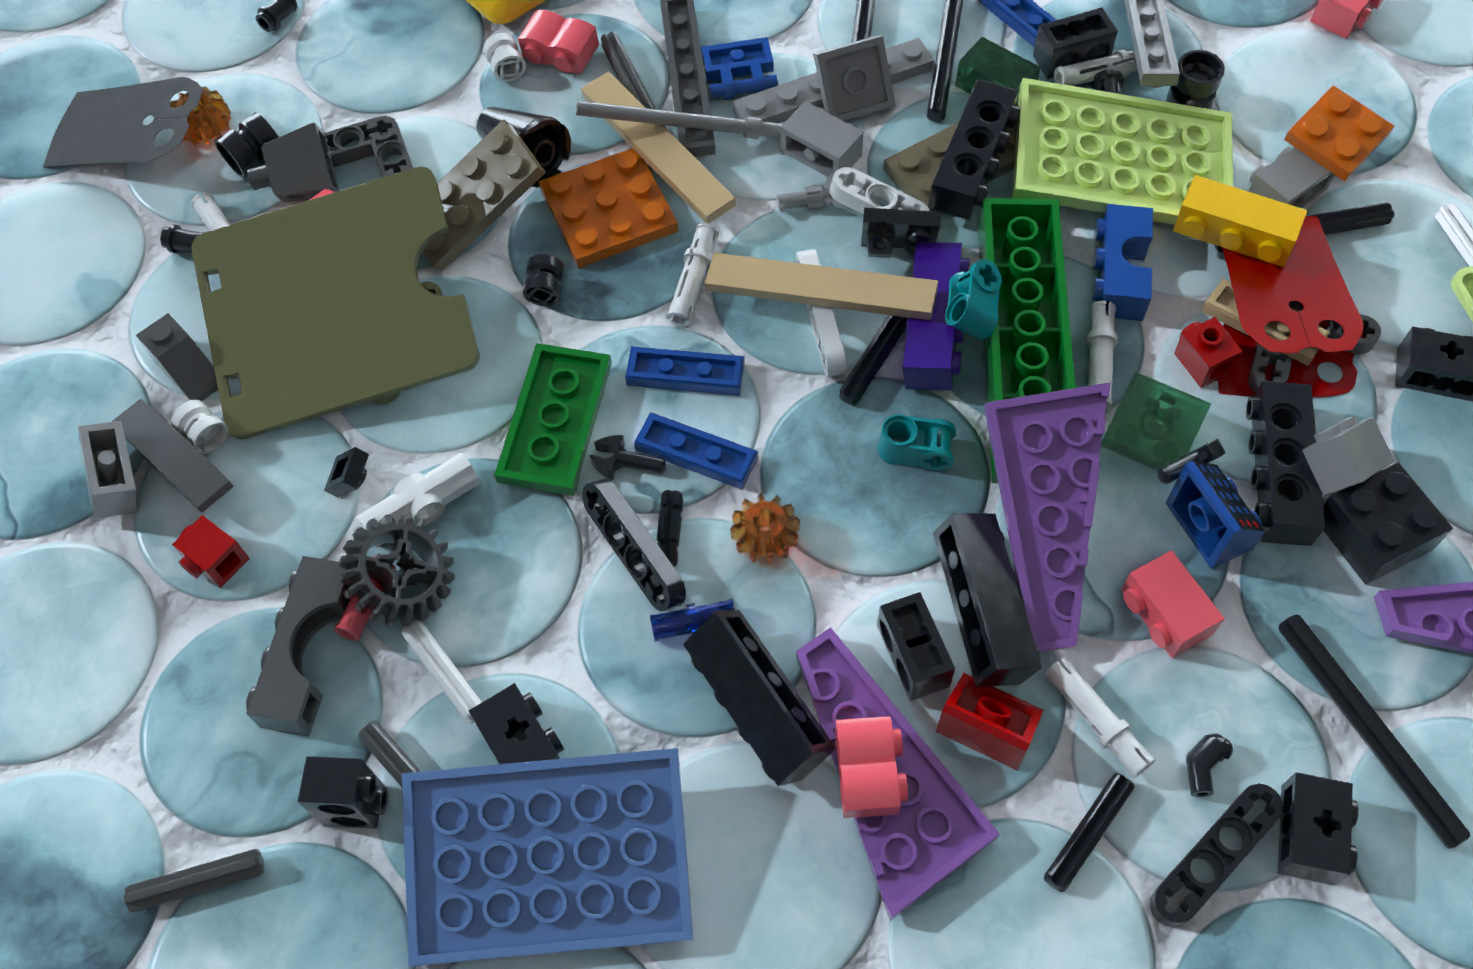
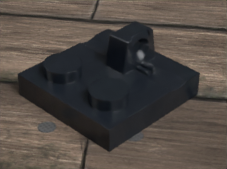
M864 208L861 246H867L869 257L890 258L892 248H903L906 252L915 254L916 242L937 241L941 212Z

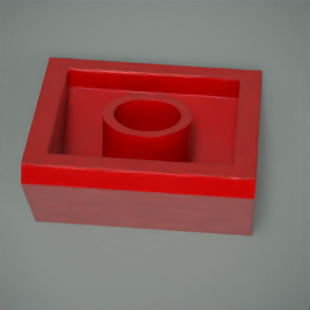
M963 672L943 707L936 732L1017 771L1032 741L1044 710L994 686L976 687L973 677Z

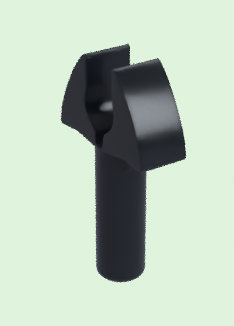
M623 435L608 436L594 442L596 451L613 454L608 458L590 455L594 468L608 479L614 480L615 471L622 467L662 474L665 471V459L626 451Z
M1217 438L1161 468L1158 471V478L1162 483L1169 484L1178 479L1186 463L1190 461L1209 463L1224 455L1226 451Z

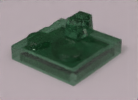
M1135 372L1101 442V446L1159 471L1161 468L1189 453L1212 403Z

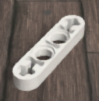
M815 249L796 252V263L820 266ZM806 304L826 377L846 374L845 352L832 307Z

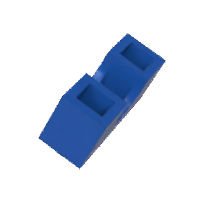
M1108 204L1103 219L1097 218L1094 240L1100 241V248L1095 249L1093 270L1099 271V278L1094 279L1091 299L1092 301H1106V311H1108L1109 302L1115 304V318L1143 321L1152 299V268L1138 267L1126 260H1145L1153 238V208Z

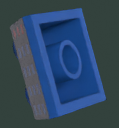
M1190 461L1185 464L1165 503L1209 567L1213 569L1253 550L1265 533V530L1257 513L1249 509L1239 496L1233 480L1225 476L1216 464Z

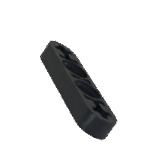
M607 478L586 484L583 487L582 500L587 513L651 605L660 612L681 606L686 598V588L681 576L616 485Z
M1254 784L1246 788L1161 882L1150 897V909L1158 922L1164 926L1174 928L1182 926L1196 915L1280 818L1283 812V802L1275 789L1264 784ZM1259 798L1264 800L1267 804L1264 807L1265 812L1260 813L1250 824L1243 819L1253 807V802ZM1222 827H1232L1241 834L1243 846L1240 850H1230L1221 843L1219 831ZM1199 858L1209 862L1215 872L1214 880L1210 883H1202L1195 879L1190 870L1192 860ZM1185 885L1191 892L1179 905L1184 913L1179 910L1174 911L1172 914L1165 909L1168 900L1163 894L1170 898Z

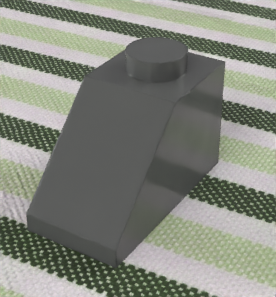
M169 313L136 335L153 361L189 400L203 401L218 390L214 366Z

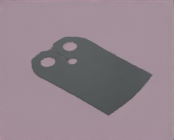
M177 77L128 86L77 92L55 131L43 167L103 163H143L156 160L181 144L190 126L187 123V116L198 106L203 88L196 81L188 77ZM182 91L189 93V98L184 105L178 108L170 107V100L175 94ZM154 116L152 123L143 125L146 117ZM166 128L173 129V137L168 143L160 146L154 143L156 135L161 130Z

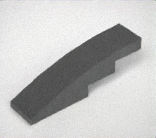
M142 399L111 421H122L125 440L201 513L234 487L207 458Z

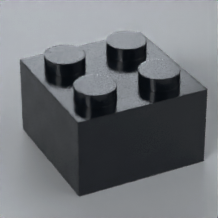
M1399 462L1377 472L1361 483L1331 495L1323 505L1325 529L1323 531L1365 585L1433 551L1453 529Z

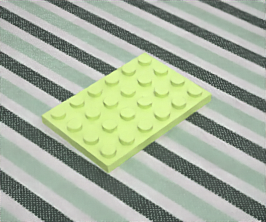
M1022 78L1018 96V107H1021L1016 126L1012 198L1059 199V206L1105 213L1108 204L1153 208V221L1175 225L1195 175L1233 187L1232 113Z

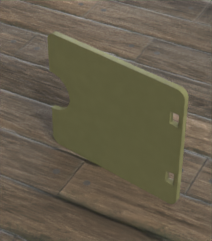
M422 166L415 167L202 233L194 239L191 249L224 423L228 427V433L233 437L248 439L473 369L478 364L480 352L464 294L440 296L431 293L420 284L417 275V265L423 250L435 238L449 232L437 180L430 169ZM219 273L222 288L211 292L208 275ZM239 377L242 393L231 397L228 379Z

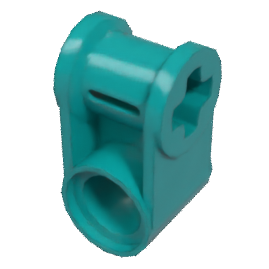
M980 259L976 261L969 271L957 272L949 281L948 306L945 313L947 325L979 340H984L992 334L999 318L998 301L1001 275L999 269L990 260Z
M902 414L892 415L883 422L877 446L878 454L882 460L892 465L921 467L932 471L948 470L954 465L951 441L956 436V426L944 419H926ZM897 437L902 439L904 442H896L893 441L891 438Z

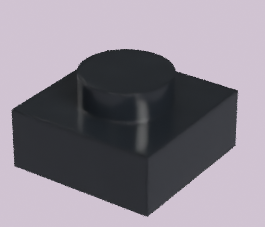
M354 447L336 456L324 491L338 498L353 490H357L366 478L367 470L364 467L369 454Z

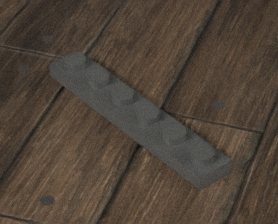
M660 0L675 112L711 116L694 0ZM677 127L679 142L694 157L716 154L713 131Z

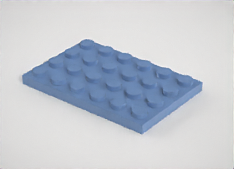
M678 748L402 773L409 966L693 940Z

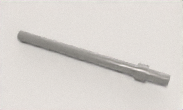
M577 101L576 115L738 133L743 134L744 138L759 139L760 136L780 138V127L783 125L761 122V118L746 116L745 120L586 101Z

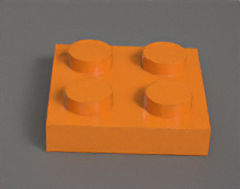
M1333 85L1287 132L1284 140L1345 182L1390 135L1395 126Z

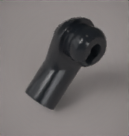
M1218 733L1205 735L1186 756L1190 794L1193 797H1207L1214 794L1211 769L1218 762L1223 761L1224 758L1229 759L1232 756V743Z

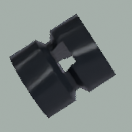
M1205 50L1189 51L1183 54L1178 61L1180 72L1177 86H1170L1166 102L1211 109L1216 91L1224 75L1225 66L1223 61L1214 53Z
M257 112L238 124V131L230 129L214 140V144L222 158L241 178L247 177V170L260 166V160H264L262 146L279 138L272 126Z

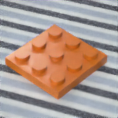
M633 148L538 181L540 191L578 268L679 231L678 222L645 160Z

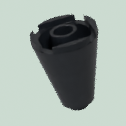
M496 106L488 107L480 114L476 128L481 139L490 133L503 119L514 127L546 172L538 181L562 172L558 168L563 159L567 161L569 159L571 137L567 127L561 124L560 121L549 116ZM538 181L532 187H539Z

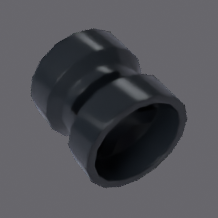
M537 254L529 258L526 267L528 278L523 286V297L527 301L539 306H550L559 301L561 285L558 282L562 280L564 273L562 261L549 254Z

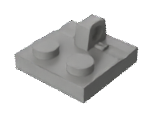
M877 35L813 53L823 106L829 114L846 121L896 106L883 36Z

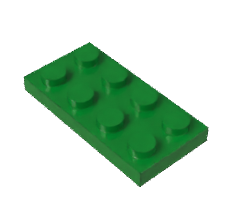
M536 343L494 474L497 483L574 496L612 365L611 355Z

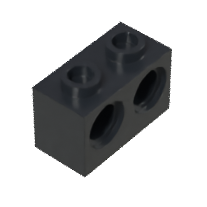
M1103 7L1041 24L1038 28L1033 57L1045 77L1051 79L1054 78V70L1057 67L1111 56L1118 30Z
M921 592L880 605L877 627L909 701L949 688L954 676L955 666Z
M306 756L297 802L323 826L377 829L379 815H383L387 808L388 792L380 779L360 758Z

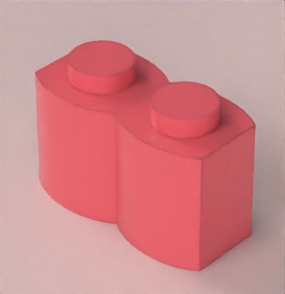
M536 10L518 38L522 56L533 64L554 65L562 72L575 74L583 72L599 46L595 26L581 19H565L561 15L548 10Z
M891 716L836 720L835 739L843 818L898 815L901 802L908 801L906 774H898L895 757L903 755L901 730L892 729Z

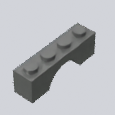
M302 556L298 570H294L289 580L290 593L285 606L277 613L275 619L276 631L272 643L266 647L262 654V670L256 686L250 689L246 700V714L260 728L310 736L323 696L312 682L304 677L302 658L304 650L314 634L324 626L340 620L350 599L345 598L344 593L352 584L339 583V576L346 570L338 565V561Z

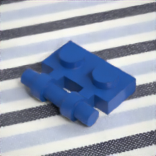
M768 37L701 47L707 81L721 80V83L708 85L710 99L724 97V100L735 99V95L757 93L778 86L777 75L763 76V73L774 72V60ZM751 75L749 79L736 81L732 79L734 77Z

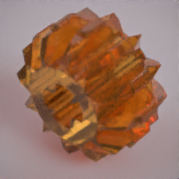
M206 86L202 87L203 90L198 106L187 116V123L190 126L183 141L188 140L194 146L201 141L209 145L210 139L218 138L221 136L222 131L230 130L229 121L232 117L227 103H225L217 90L210 91ZM179 92V99L170 101V107L178 108L184 105L189 98V93Z
M760 493L757 497V503L754 504L744 499L742 510H734L732 515L734 525L730 528L731 538L737 541L736 549L739 554L749 552V559L752 563L758 560L760 556H765L766 562L771 565L774 554L786 559L789 555L788 547H796L798 544L799 535L797 532L800 530V520L798 517H794V508L791 503L781 506V498H779L778 494L771 501H765L764 495ZM762 527H769V530L764 531V530H761V528H762Z

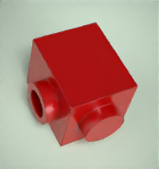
M1213 317L1203 323L1194 322L1184 328L1180 333V339L1174 354L1199 387L1202 388L1233 373L1243 351L1217 318Z
M203 515L193 524L187 526L181 532L179 538L172 544L182 556L178 561L182 568L196 579L203 574L219 588L250 559L235 539Z

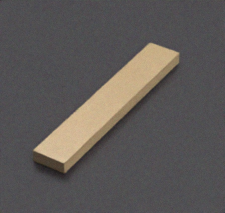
M609 71L581 88L582 97L587 102L645 108ZM605 119L705 223L712 222L736 206L735 197L663 125Z
M714 253L705 280L706 291L931 320L938 292V280Z

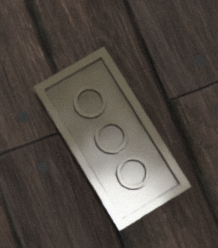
M505 119L437 183L449 232L431 241L423 252L431 265L441 272L546 173L514 127Z
M958 122L884 160L883 170L901 191L920 200L927 207L932 182ZM1016 126L1015 128L1008 127L1007 132L1010 133V138L1004 155L997 153L996 159L1000 161L994 179L1014 169Z

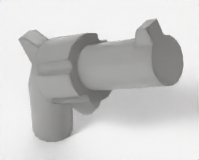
M834 173L828 176L823 187L822 185L814 184L805 187V191L777 195L780 212H783L786 208L807 205L808 209L823 207L824 204L828 207L832 206L831 199L833 197L830 194L829 188Z

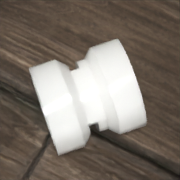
M497 33L486 40L483 51L491 65L494 76L502 82H511L521 77L525 72L526 63L522 54L518 51L515 39L510 34Z
M200 400L185 402L178 407L171 418V426L184 438H187L201 454L215 451L223 444L228 435L227 425L219 417L212 416L210 408Z

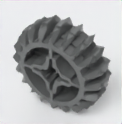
M391 513L385 515L381 523L373 518L367 522L366 529L358 527L352 534L354 540H347L343 550L347 555L341 556L338 565L346 571L342 572L339 576V583L352 584L345 591V598L352 599L356 596L359 598L360 601L355 606L356 612L363 611L365 607L371 609L372 611L369 615L370 622H375L381 614L385 615L387 627L392 626L397 618H399L403 626H409L413 622L414 617L422 622L429 616V611L436 612L442 606L440 599H446L450 595L451 589L447 584L454 580L455 574L446 569L454 564V558L442 556L448 549V542L437 544L434 541L438 535V529H433L428 534L423 531L424 519L418 520L412 526L410 525L408 514L402 515L398 523L395 522ZM394 543L389 554H378L376 557L366 556L367 551L378 544ZM411 549H412L413 551H415V552L419 555V557L422 559V561H421V560H418V559L413 555V553L411 552ZM395 560L396 565L401 568L398 572H404V574L400 577L399 580V575L394 573V570L396 568H390L392 564L395 562ZM370 579L377 580L382 585L383 592ZM418 582L427 584L423 594L413 598L401 599V593L406 589V585L416 586Z

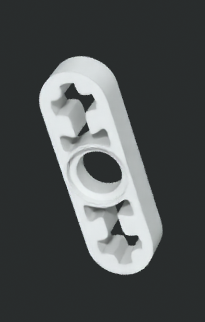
M842 167L836 170L829 188L833 199L864 214V208L894 209L897 207L900 210L930 211L927 205L920 200L851 167ZM862 191H865L864 197L861 196ZM881 197L888 202V206H877L870 198Z

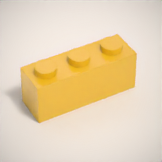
M1195 175L1181 206L1173 231L1284 267L1296 243L1307 210Z

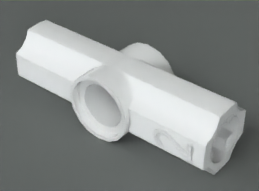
M460 453L425 475L413 473L404 477L396 484L391 496L356 517L364 529H366V524L370 519L375 518L381 523L383 517L390 513L396 523H398L402 515L408 514L410 525H415L418 520L424 519V526L436 521L443 514L446 504L481 484L468 459Z

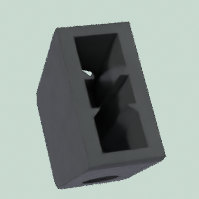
M315 122L265 143L262 146V153L266 165L247 170L250 184L254 190L271 186L274 195L283 202L308 201L324 189L334 192L339 191L325 133Z

